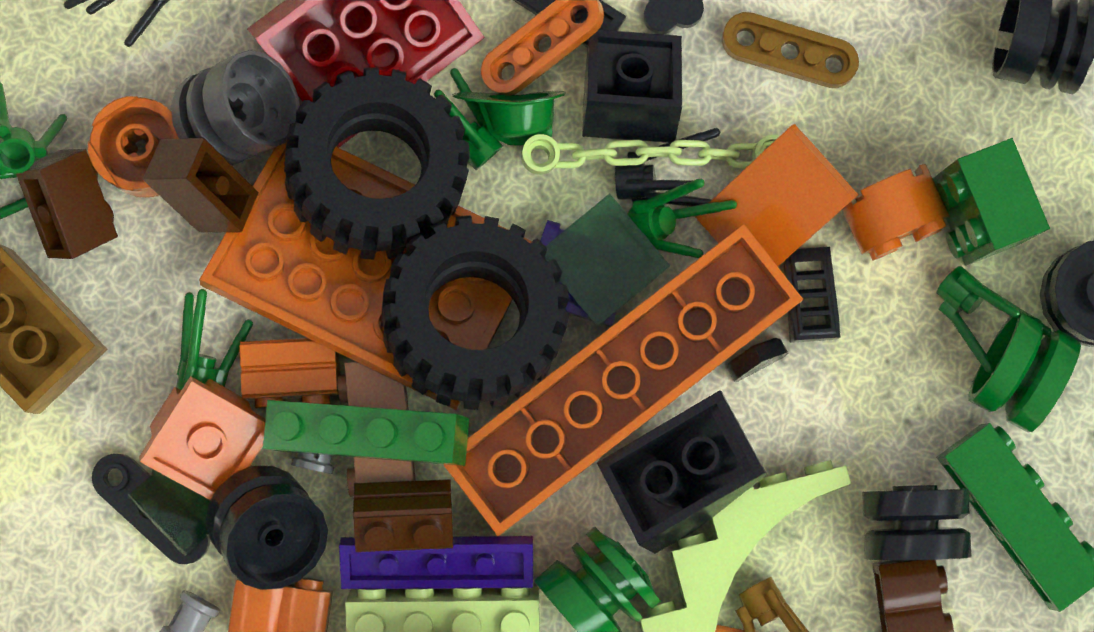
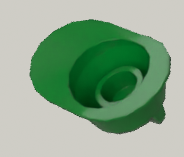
M543 91L510 96L496 93L459 92L452 94V97L478 102L488 131L497 140L507 145L521 146L534 135L544 134L552 137L554 99L564 96L566 92Z

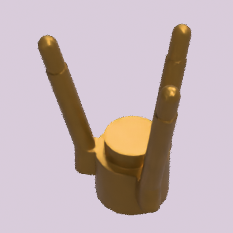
M772 577L753 585L739 594L744 606L735 610L742 622L745 632H756L753 623L755 619L763 626L780 617L790 632H809L786 603Z

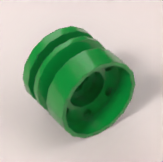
M593 527L586 535L600 550L591 558L576 543L572 546V549L582 565L579 570L573 572L564 563L556 560L534 582L577 632H622L613 617L619 609L637 622L643 618L629 602L636 594L651 609L661 600L655 594L648 578L649 576L618 541H614L601 533L596 527Z

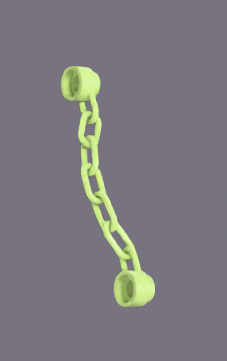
M538 134L530 137L525 142L521 152V160L529 172L537 175L549 173L554 168H578L586 160L605 159L610 165L627 166L643 164L649 157H669L674 164L689 166L706 165L711 159L725 160L734 168H746L779 135L765 136L758 143L732 144L727 150L711 148L709 144L700 140H675L669 147H648L642 140H615L606 144L604 148L585 150L579 144L557 143L548 135ZM640 147L636 149V155L640 157L614 159L617 152L612 148ZM679 147L702 148L698 152V156L702 159L678 158L677 156L682 154V149ZM535 149L544 150L548 155V161L543 164L534 162L531 152ZM560 150H576L572 153V158L577 161H558ZM735 150H753L752 161H735L740 157V153Z

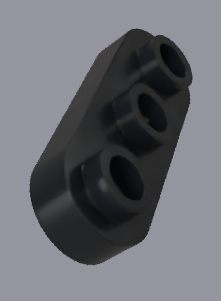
M110 454L97 462L92 472V483L96 492L166 557L178 564H190L197 562L207 553L210 546V537L205 524L134 459L124 454ZM114 468L119 469L123 475L122 482L118 486H113L108 481V474ZM147 500H152L157 505V513L152 518L146 517L142 511L143 504ZM183 531L189 533L192 537V544L187 550L181 549L177 544V537Z

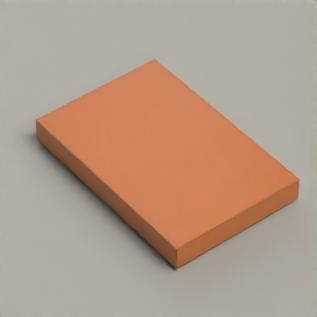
M793 124L709 202L735 200L737 202L735 209L694 217L717 243H720L745 224L774 263L779 266L859 194L796 124Z

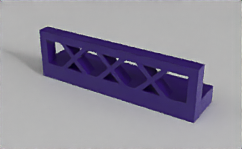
M453 536V548L356 552L355 537H341L340 539L341 589L533 588V536Z

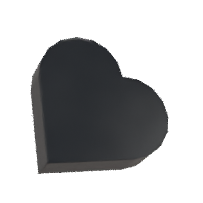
M649 0L644 11V22L646 27L656 34H667L673 31L676 26L691 28L701 20L704 5L702 0Z
M776 337L747 349L728 363L727 370L734 382H739L784 358L788 351L782 340Z

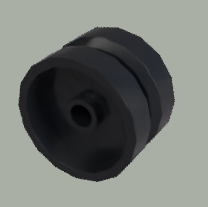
M1094 241L1085 242L1056 258L1044 274L1040 290L1043 315L1053 330H1060L1079 340L1081 345L1094 347Z
M252 466L233 474L217 488L207 508L206 528L210 540L217 551L223 556L231 572L245 585L260 590L281 589L301 580L317 565L326 548L328 528L323 512L309 497L299 482L289 472L274 466Z
M937 485L893 486V491L862 492L863 516L871 521H893L894 525L893 529H874L864 534L866 560H941L972 557L971 533L963 528L940 527L939 520L962 519L970 514L969 489L937 490Z

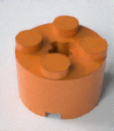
M126 96L114 100L96 115L92 124L90 142L88 141V154L91 163L102 178L124 193L142 198L159 196L142 179L160 139H179L173 126L172 112L162 103L148 98ZM143 139L147 143L145 145L146 151L139 156L136 143Z
M926 164L919 165L915 170L916 177H914L910 168L860 190L862 196L855 198L857 203L852 204L850 202L842 209L862 255L869 253L872 261L902 247L900 239L913 235L915 242H918L947 227L944 219L949 217V214Z

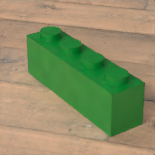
M267 400L263 449L280 452L465 466L469 418L452 413Z
M991 423L980 424L936 458L960 489H969V502L1050 610L1061 612L1094 587V548L1085 540L1081 543L1077 540L1069 529L1073 525L1072 519L1057 502L1051 505L1040 490L1045 485L1038 473L1029 464L1022 466L1012 453L1016 446L1007 432L1000 426L994 428Z

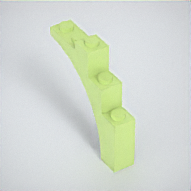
M829 460L804 467L806 474L804 477L788 480L786 472L764 477L759 481L760 488L754 489L752 486L709 520L714 540L707 542L705 533L678 540L679 549L671 551L669 554L684 608L676 610L674 601L656 605L653 609L650 607L646 608L648 618L639 620L641 631L715 632L720 608L733 578L757 542L786 515L814 498L850 485L851 481L846 465L833 469L832 461Z

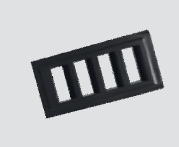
M830 247L797 249L784 261L785 276L803 299L824 298V306L800 308L799 303L788 312L790 343L837 340L841 336ZM821 261V270L796 272L795 263ZM822 279L823 288L798 290L797 281ZM825 316L826 324L803 326L802 317Z

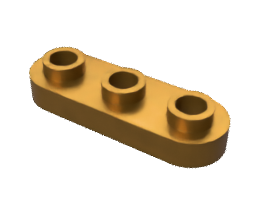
M751 12L738 13L730 18L722 34L723 47L733 59L828 88H839L849 83L859 67L857 51L847 41ZM741 31H748L752 34L754 42L749 46H743L737 41V34ZM786 44L795 46L798 52L797 57L786 59L781 53V47ZM831 57L837 58L842 64L841 71L836 73L830 72L826 68V60Z

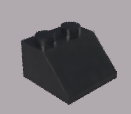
M598 30L588 39L582 137L665 143L675 141L682 111V36Z

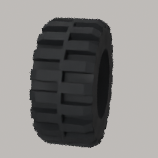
M379 67L364 68L363 76L354 78L351 71L337 75L336 86L331 87L329 83L324 82L313 90V101L304 100L296 111L295 123L290 124L286 141L284 167L288 198L294 200V212L300 222L309 221L311 224L310 233L320 242L329 237L334 241L333 250L345 255L349 247L361 250V259L374 260L376 251H386L388 259L396 258L398 254H403L407 243L414 236L420 234L426 238L429 233V226L442 220L447 226L450 216L455 214L469 172L467 164L470 158L469 143L462 140L465 132L464 125L460 117H450L452 104L444 95H439L435 99L430 95L432 85L420 78L416 84L405 80L406 72L393 69L392 76L379 75ZM364 131L386 132L400 138L411 147L420 161L421 174L417 184L399 196L386 199L365 197L348 189L336 177L331 166L333 150L341 141L353 134Z
M471 215L456 217L455 226L447 228L443 220L429 226V233L426 238L417 234L407 243L406 253L396 256L391 265L390 277L385 282L381 326L384 328L383 340L387 353H393V365L401 376L408 374L413 379L412 387L422 395L427 390L437 394L436 402L446 406H450L452 399L463 401L464 409L478 410L480 402L489 401L491 407L494 408L505 405L508 397L513 394L520 398L531 390L536 380L541 381L549 371L567 328L569 313L566 312L569 295L567 286L559 282L563 272L557 261H546L545 255L548 248L540 240L534 239L530 244L523 239L525 229L515 224L511 225L510 230L498 227L499 218L485 216L484 224L472 223ZM474 277L491 281L503 288L514 300L520 314L518 328L509 341L491 349L471 350L459 347L442 337L430 321L429 303L433 293L444 284L459 278Z

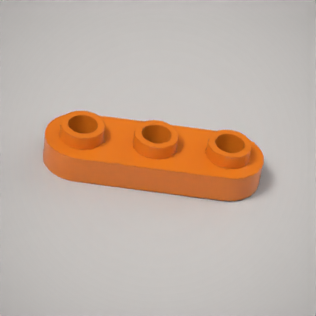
M555 0L486 55L481 66V76L485 85L494 92L506 96L515 95L522 91L600 29L604 19V10L600 1ZM586 8L588 11L587 19L582 23H576L575 15L577 11ZM545 37H550V48L545 52H540V41ZM508 65H513L515 69L514 76L509 80H504L502 78V70Z

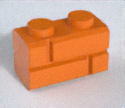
M309 338L240 342L242 398L255 400V408H267V400L283 401V398L302 397V403L330 404V396L339 395L337 379L338 375H340L339 353Z

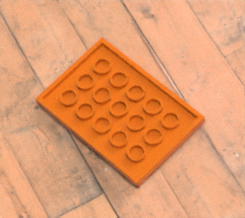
M286 143L275 147L253 185L259 193L243 231L226 232L199 279L200 286L415 390L412 387L413 379L408 374L401 376L394 367L393 353H387L383 340L384 328L381 326L383 292L386 279L390 277L391 265L395 258L388 259L386 251H376L374 260L361 259V250L349 247L345 255L333 250L334 241L329 237H326L322 242L310 233L311 224L309 221L300 222L294 212V200L288 198L285 186L286 173L284 172ZM335 147L333 150L331 166L334 174L342 184L359 195L375 199H386L399 196L415 186V184L338 147ZM458 206L455 214L450 216L447 228L455 226L456 217L471 215L472 223L484 224L485 218ZM523 238V239H525L527 242H529L530 244L532 243L531 240H528V239H526V238ZM474 277L459 278L444 284L433 293L429 303V318L438 333L452 344L471 350H486L492 342L513 299L503 288L491 281ZM427 390L424 394L434 400L437 398V394L430 390ZM451 399L450 406L448 407L457 410L461 401Z

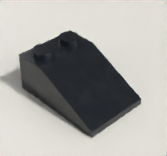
M720 390L597 462L637 543L654 554L696 531L767 475L723 392Z

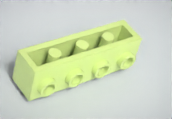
M539 587L351 589L345 602L346 632H540Z

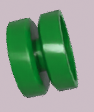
M1019 310L1020 316L1018 318H1012L1011 316L1008 318L987 352V357L995 368L993 373H987L983 366L980 365L972 381L968 400L988 412L996 411L1006 403V421L1026 432H1033L1045 420L1063 393L1078 361L1081 344L1079 340L1060 330L1053 331L1042 339V321Z

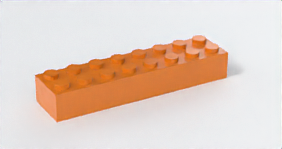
M743 224L535 385L529 392L521 396L468 437L465 466L443 465L496 535L500 536L804 299L745 224Z

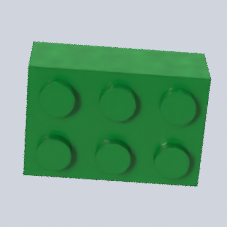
M1013 138L958 158L933 178L949 214V217L946 218L951 230L946 233L949 249L956 259L962 257L965 266L1018 246L1050 229Z

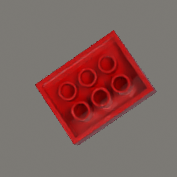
M285 0L247 28L265 54L280 63L290 76L298 97L302 102L304 100L312 102L313 90L322 83L327 82L331 87L336 86L337 75L351 71L354 78L363 76L364 68L379 67V75L392 76V70L395 69L406 72L405 80L416 84L419 78L427 82L485 38L459 0ZM358 133L345 138L337 147H341Z

